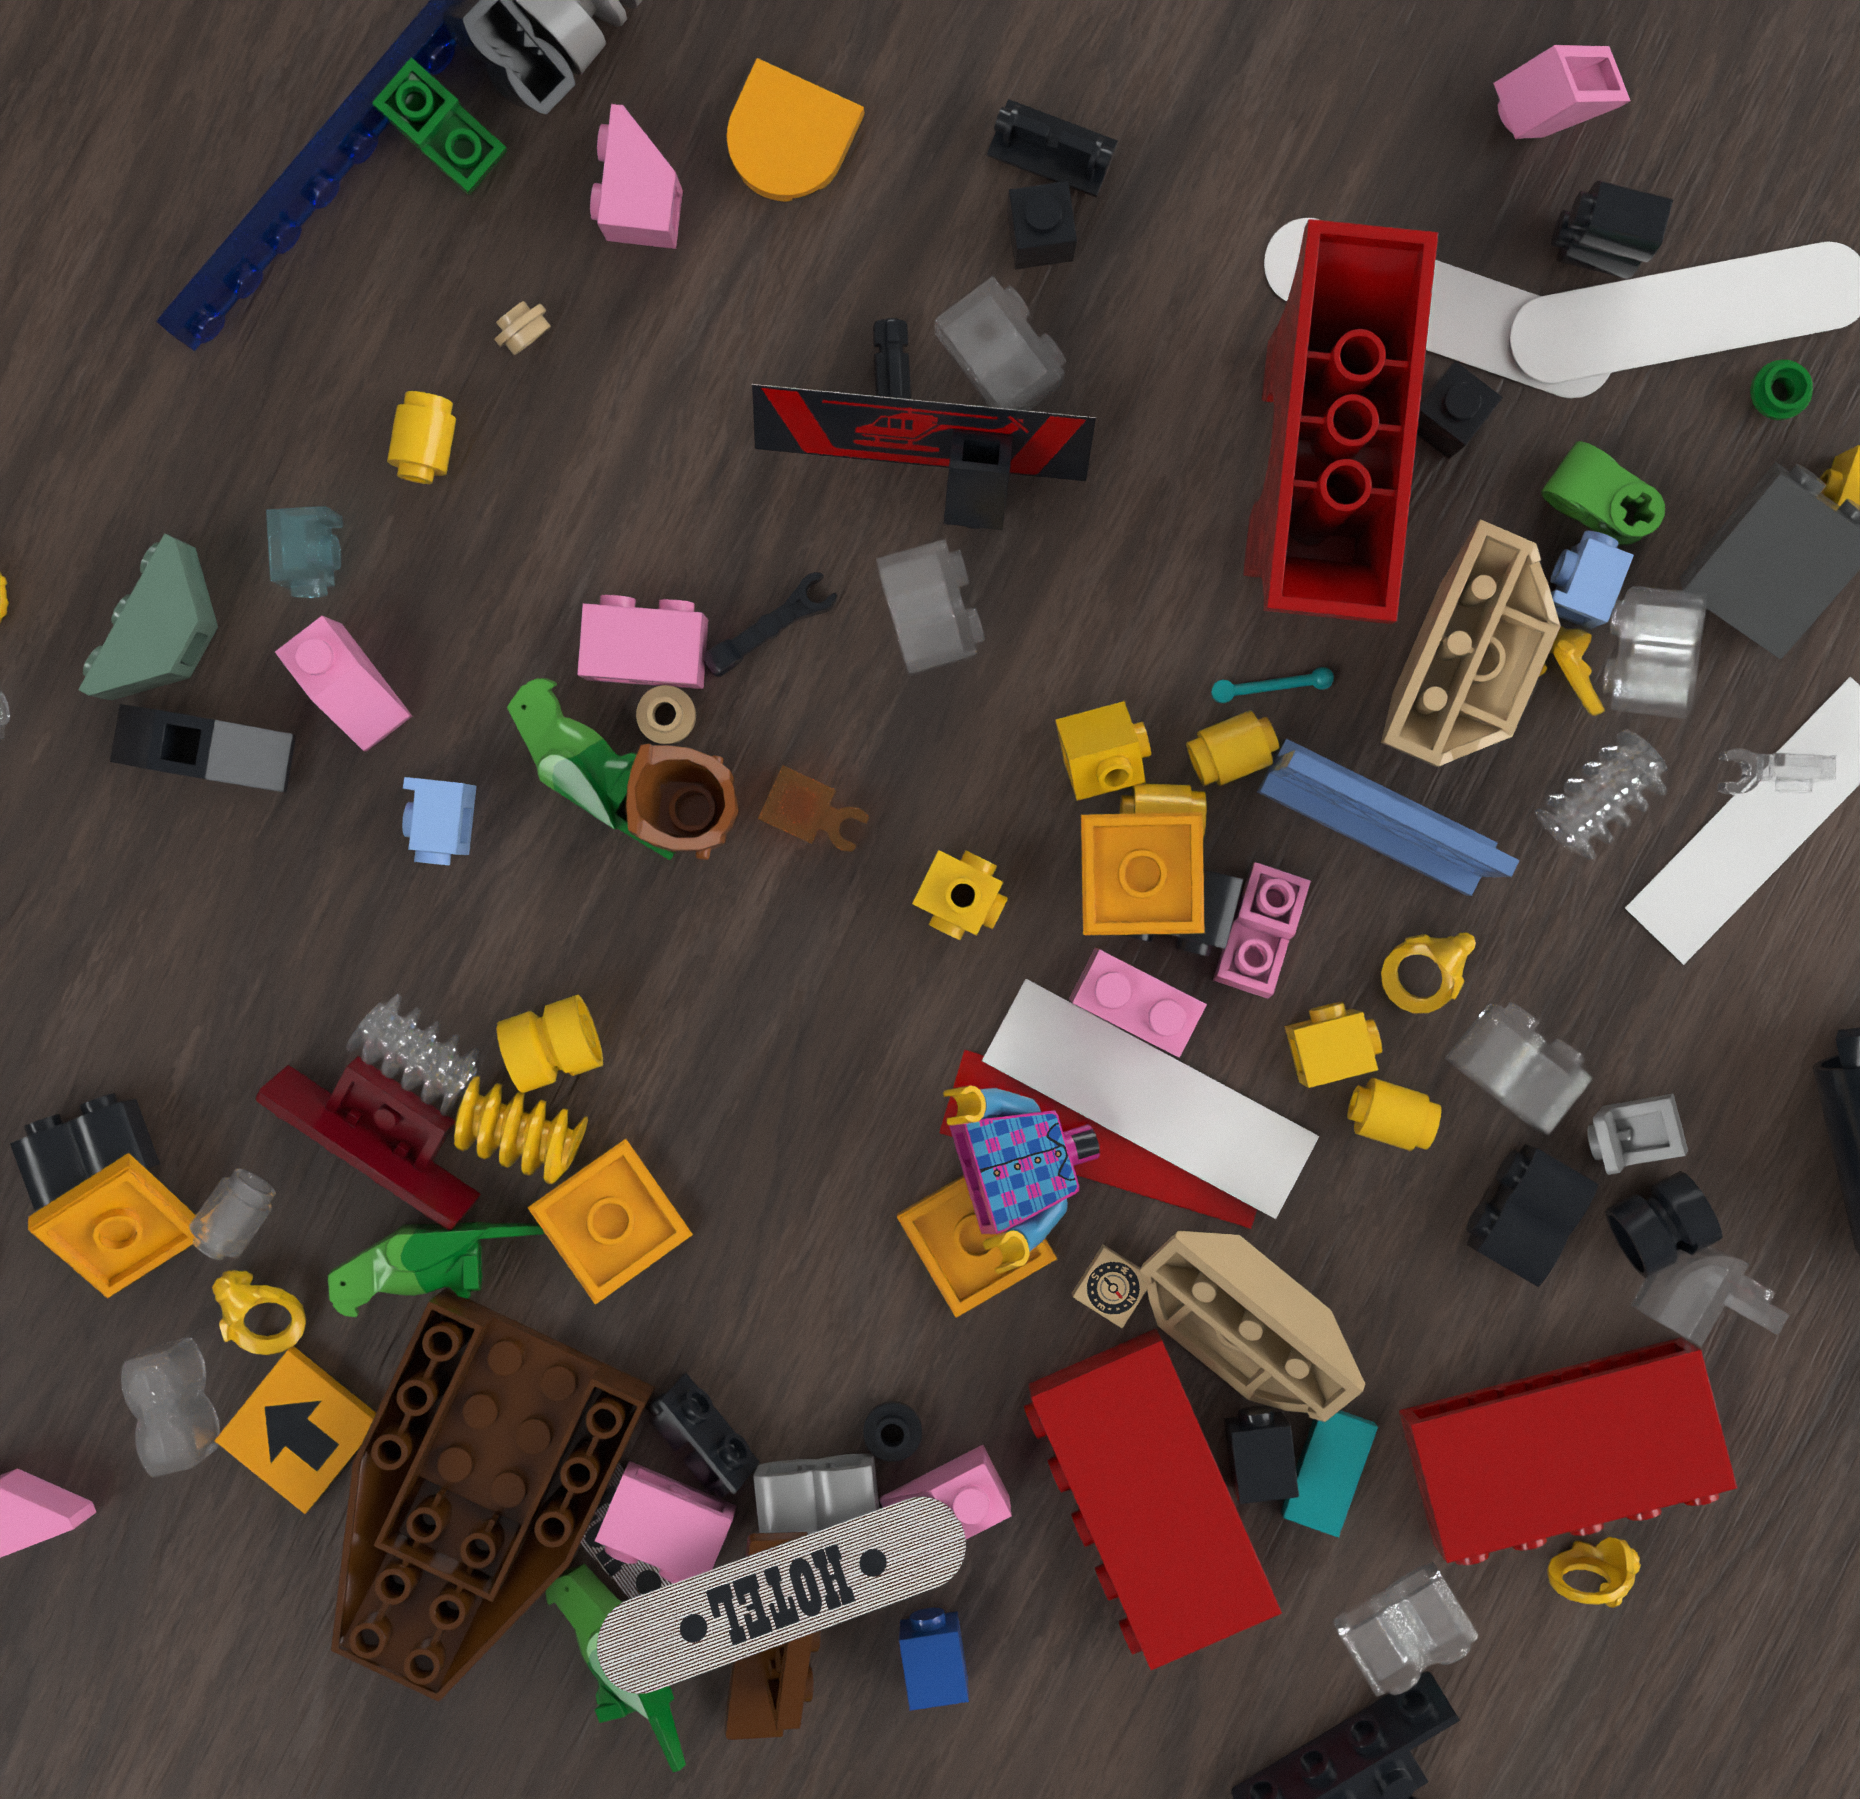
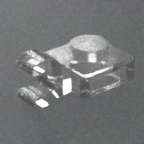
M1742 748L1723 751L1719 753V760L1737 762L1742 769V776L1738 782L1719 783L1718 791L1727 795L1742 794L1753 790L1760 781L1775 782L1774 792L1812 793L1813 783L1836 780L1837 755L1757 754Z

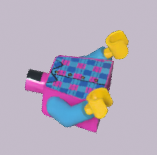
M975 1086L944 1090L943 1096H952L958 1105L956 1117L946 1118V1121L952 1133L981 1234L1004 1232L1003 1234L985 1239L983 1246L985 1250L998 1247L1002 1253V1264L995 1268L996 1273L999 1274L1023 1266L1028 1261L1029 1252L1043 1242L1067 1212V1198L1079 1192V1183L1074 1166L1099 1158L1100 1148L1096 1134L1088 1124L1063 1132L1059 1116L1055 1110L1041 1112L1038 1104L1033 1099L998 1088L978 1089Z

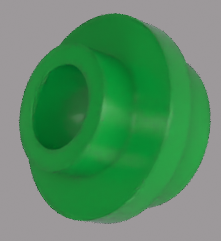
M1786 359L1775 360L1763 366L1755 374L1750 388L1751 399L1755 408L1763 416L1772 420H1787L1800 414L1808 406L1813 393V383L1809 372L1797 362ZM1773 382H1779L1785 386L1787 390L1785 401H1780L1773 395L1771 390Z

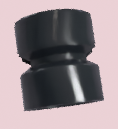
M1682 1171L1652 1185L1650 1198L1645 1199L1635 1194L1609 1207L1605 1211L1608 1224L1618 1245L1635 1270L1644 1278H1648L1677 1262V1251L1682 1250L1693 1255L1723 1238L1722 1229L1708 1200L1696 1183Z

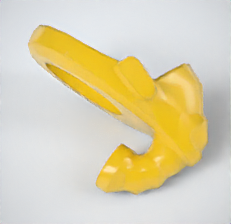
M1561 626L1549 654H1554L1588 713L1593 716L1599 715L1605 709L1590 682L1589 675L1592 670L1582 660V656L1591 642L1592 634L1583 629H1566ZM1544 664L1539 677L1546 672V664Z
M1463 932L1447 938H1434L1426 934L1406 938L1403 943L1396 946L1385 958L1381 971L1382 986L1389 999L1400 1009L1414 1014L1430 1013L1443 1007L1451 999L1455 1000L1464 984L1462 976L1467 956L1475 948L1474 936ZM1421 954L1437 963L1442 974L1441 987L1437 993L1428 997H1418L1410 994L1402 987L1398 978V968L1404 958L1410 955Z
M232 1270L223 1272L222 1276L216 1279L212 1288L215 1300L222 1309L223 1318L219 1321V1326L225 1342L233 1340L240 1348L253 1354L261 1355L283 1352L298 1342L304 1333L306 1316L303 1305L295 1296L283 1289L268 1285H250L253 1275L248 1271ZM266 1302L282 1305L291 1314V1322L287 1328L278 1334L270 1336L255 1334L244 1323V1317L249 1309Z
M1608 1537L1602 1540L1596 1547L1590 1543L1575 1541L1572 1549L1561 1552L1551 1559L1547 1568V1575L1553 1589L1571 1601L1591 1605L1605 1603L1607 1606L1614 1608L1622 1603L1623 1597L1627 1595L1633 1586L1635 1575L1639 1572L1641 1564L1639 1563L1640 1558L1637 1552L1630 1548L1626 1540ZM1587 1570L1603 1576L1607 1582L1600 1585V1592H1583L1568 1586L1562 1577L1569 1571Z

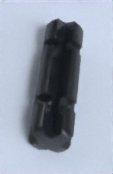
M897 318L878 320L873 325L874 347H880V353L874 354L876 396L911 399L909 353H903V347L908 346L907 323Z

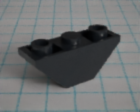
M120 704L110 762L189 777L287 792L296 735L197 716Z

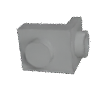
M1674 1094L1602 1106L1593 1117L1594 1125L1588 1126V1140L1592 1155L1595 1160L1603 1159L1607 1175L1620 1173L1628 1165L1682 1157L1688 1152Z

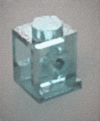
M326 506L267 509L270 581L291 589L292 597L317 598L327 596V587H335L334 570L340 569L342 560L338 537L332 535L331 528H343L342 516Z

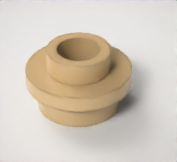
M522 301L496 322L502 332L494 340L500 347L506 344L513 355L518 354L551 328L543 316L546 309L541 303L530 309L525 301Z
M662 685L650 689L642 696L637 706L636 719L640 730L647 738L659 744L669 745L682 741L690 734L696 721V710L693 701L684 691L674 686ZM662 704H671L676 711L674 721L669 725H659L655 719L657 708Z

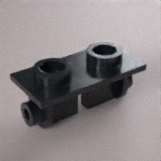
M1008 99L1006 106L1001 107L994 126L996 132L987 156L1056 183L1069 181L1070 188L1097 198L1118 140Z
M687 1373L683 1374L666 1394L664 1392L646 1406V1409L652 1415L648 1421L652 1426H655L674 1451L689 1441L695 1449L683 1459V1462L702 1483L708 1494L714 1491L721 1499L730 1491L732 1494L736 1493L760 1463L751 1452L745 1439L732 1429L713 1406L708 1394L700 1389Z

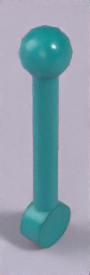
M1318 667L1312 674L1232 684L1228 680H1219L1213 685L1211 696L1215 702L1225 704L1232 700L1234 696L1312 685L1319 690H1325L1333 684L1334 675L1329 668Z

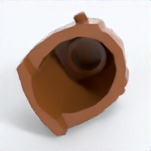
M640 745L632 765L627 786L626 810L629 832L655 847L672 852H696L695 857L697 859L708 860L712 849L726 843V834L732 829L738 816L736 791L733 787L735 780L731 771L723 765L724 758L717 755L710 756L687 747Z

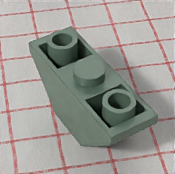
M164 533L161 541L154 543L147 550L140 564L142 575L134 590L119 601L111 618V622L114 625L103 646L95 648L84 664L83 675L85 678L78 689L79 691L88 696L112 701L189 679L192 676L218 629L195 547Z

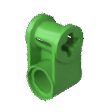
M1582 441L1575 442L1541 491L1543 499L1557 511L1574 520H1578L1595 532L1613 537L1619 542L1618 545L1628 546L1638 542L1643 536L1651 534L1661 525L1665 516V503L1661 494L1654 487L1646 484L1621 467L1601 449ZM1628 504H1632L1637 509L1633 517L1636 523L1631 526L1623 521L1627 514L1624 507Z

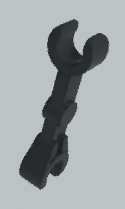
M820 572L808 574L802 579L785 604L770 614L762 615L757 623L732 640H724L704 654V661L713 675L716 677L725 675L741 663L745 655L767 640L776 638L783 629L795 621L824 614L831 610L837 600L836 593L831 594L821 603L810 601L806 595L808 588L819 583L824 578V575Z

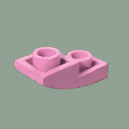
M1254 862L1239 899L1226 949H1222L1213 981L1267 999L1273 996L1289 940L1295 936L1310 886V880Z

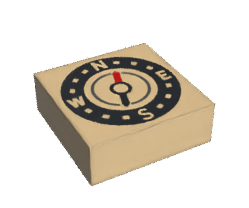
M1102 1245L1074 1288L1072 1297L1120 1328H1123L1147 1291L1146 1282H1143L1140 1267L1107 1246Z

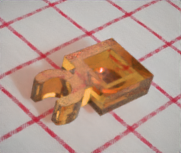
M782 765L758 819L813 844L819 829L828 832L831 842L837 848L848 852H855L857 845L845 840L841 836L840 826L843 821L849 818H854L867 824L870 817L863 810L856 807H843L839 810L831 807L837 790Z

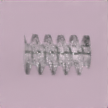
M1627 729L1621 730L1617 734V746L1609 744L1600 749L1598 755L1600 763L1589 761L1582 766L1581 775L1583 779L1571 777L1564 782L1563 789L1565 795L1553 793L1547 797L1546 806L1548 811L1534 810L1536 817L1543 827L1569 851L1576 852L1588 860H1593L1596 857L1589 842L1591 837H1595L1606 844H1611L1614 841L1606 825L1610 820L1623 828H1628L1632 825L1624 809L1628 804L1641 812H1646L1649 809V804L1642 791L1648 789L1658 796H1664L1667 793V788L1660 778V775L1668 770L1663 758L1646 740Z
M396 994L384 1004H377L365 1016L350 1037L346 1050L353 1052L364 1045L362 1061L368 1065H373L384 1058L381 1074L389 1079L404 1071L401 1087L408 1092L415 1090L424 1083L421 1101L427 1105H431L444 1096L440 1114L446 1117L458 1106L469 1083L478 1075L479 1069L476 1068L481 1050L474 1047L460 1057L456 1054L461 1039L459 1035L454 1034L442 1044L439 1043L437 1038L442 1024L436 1020L425 1029L420 1030L417 1026L422 1010L416 1007L404 1017L398 1015V1011L403 997Z

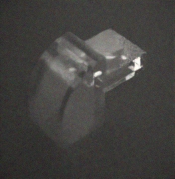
M1706 1247L1693 1255L1682 1250L1677 1251V1262L1646 1278L1631 1306L1701 1347L1725 1306L1776 1335L1779 1334L1789 1317L1788 1313L1770 1304L1775 1295L1773 1291L1744 1276L1749 1263L1712 1247Z

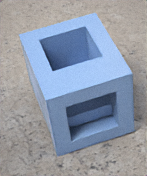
M1584 531L1580 543L1573 546L1571 551L1563 550L1551 575V583L1557 585L1556 589L1551 592L1558 617L1588 629L1607 623L1634 555L1617 549L1619 542L1611 536L1595 531Z
M404 777L403 789L415 791L414 802H408L405 806L402 823L403 835L410 837L409 850H415L414 862L450 865L451 854L469 855L476 786L465 783Z

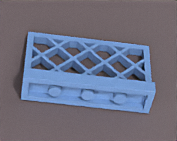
M1288 739L1282 740L1273 758V765H1270L1257 793L1466 896H1472L1481 877H1512L1520 861L1496 849L1497 842Z

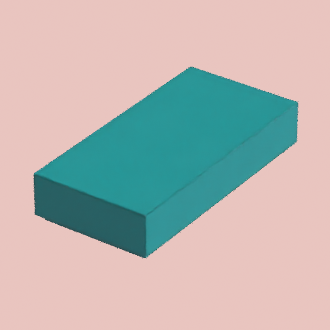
M1342 1410L1338 1411L1326 1422L1313 1419L1296 1466L1299 1497L1284 1500L1280 1511L1284 1519L1339 1538L1378 1429L1375 1422Z

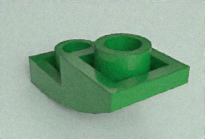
M412 57L372 102L373 106L468 195L475 190L507 152L506 146L460 106L459 100Z

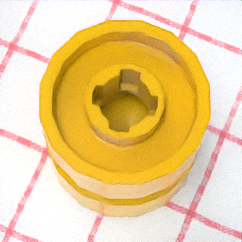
M579 994L546 1005L543 1017L528 1011L497 1022V1037L505 1066L514 1085L521 1093L556 1082L559 1070L574 1076L603 1066V1054L599 1037L590 1012Z

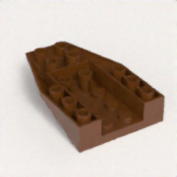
M447 1288L433 1297L423 1312L352 1465L331 1651L439 1702L569 1567L655 1387L467 1298L458 1297L455 1292Z

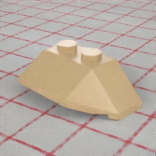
M1481 519L1477 521L1439 585L1392 693L1381 740L1382 744L1438 767L1513 736L1561 627L1548 582L1539 562L1541 558L1536 543Z
M1177 1231L1143 1263L1140 1273L1143 1282H1146L1148 1297L1157 1326L1246 1399L1284 1411L1308 1413L1309 1418L1326 1422L1363 1392L1365 1382L1332 1311L1240 1235Z

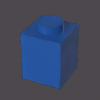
M925 1608L913 1612L909 1616L910 1619L900 1620L899 1644L910 1711L969 1702L968 1675L958 1611L945 1613L941 1608Z

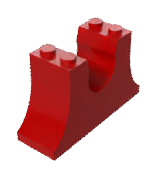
M1309 219L1304 227L1299 258L1289 297L1282 317L1267 345L1262 401L1274 402L1272 439L1263 490L1259 501H1255L1249 516L1243 576L1262 578L1264 611L1393 624L1397 621L1438 232Z

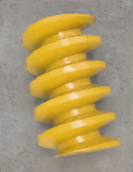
M475 1076L469 1083L457 1112L454 1145L461 1151L467 1150L477 1140V1154L483 1159L490 1158L499 1148V1162L501 1166L506 1168L512 1166L522 1155L521 1170L523 1174L533 1175L544 1163L545 1182L549 1184L556 1183L564 1172L568 1170L578 1152L586 1131L588 1117L584 1116L574 1129L568 1128V1109L562 1108L553 1120L549 1121L546 1119V1101L541 1099L529 1113L525 1112L524 1093L518 1091L508 1104L501 1103L502 1084L496 1083L486 1096L479 1094L480 1076Z

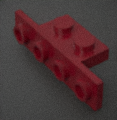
M359 1056L346 1066L332 1094L290 1065H287L262 1086L255 1097L259 1104L273 1112L278 1118L288 1122L322 1145L327 1151L337 1155L370 1177L375 1183L386 1188L419 1210L424 1216L434 1220L448 1230H452L481 1195V1193L433 1162L454 1126L455 1120Z

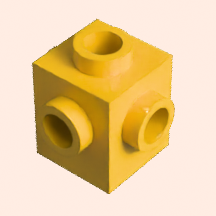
M938 850L912 904L934 914L929 923L930 926L961 940L965 930L977 936L982 925L993 929L1008 898L998 893L1003 881L992 877L997 868L995 864L966 850L961 860ZM967 884L973 889L974 899L970 905L960 907L952 901L951 892L955 886Z

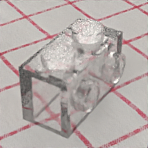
M994 276L990 277L935 319V334L989 407L1029 411L1062 386L1065 372L1061 366L1066 363V360L1059 347L1048 334L1045 333L1038 337L1026 321V318L1030 316V311L1018 292L1010 285L1003 290Z

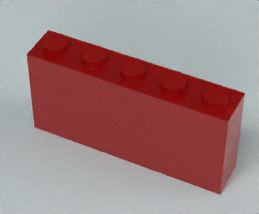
M1157 1328L1029 1384L1032 1402L1024 1405L1025 1413L1036 1438L1039 1439L1047 1435L1056 1456L1047 1459L1050 1470L1060 1492L1063 1493L1071 1489L1080 1510L1071 1513L1073 1522L1083 1545L1087 1547L1095 1543L1103 1564L1096 1566L1095 1571L1108 1601L1119 1597L1127 1617L1118 1622L1132 1655L1142 1651L1150 1670H1154L1282 1614Z
M1682 1337L1399 1410L1433 1544L1446 1563L1455 1562L1458 1565L1478 1564L1487 1560L1490 1552L1509 1547L1520 1551L1536 1549L1546 1544L1548 1537L1567 1532L1576 1536L1594 1534L1601 1531L1606 1522L1625 1517L1633 1521L1648 1520L1659 1516L1662 1513L1661 1508L1680 1503L1689 1506L1706 1505L1718 1500L1719 1493L1738 1489L1702 1350Z

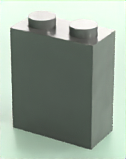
M1775 462L1680 576L1682 592L1770 653L1782 659L1860 570V506L1850 499H1846L1839 506L1821 493L1827 485L1812 472L1799 464H1796L1791 471H1788Z

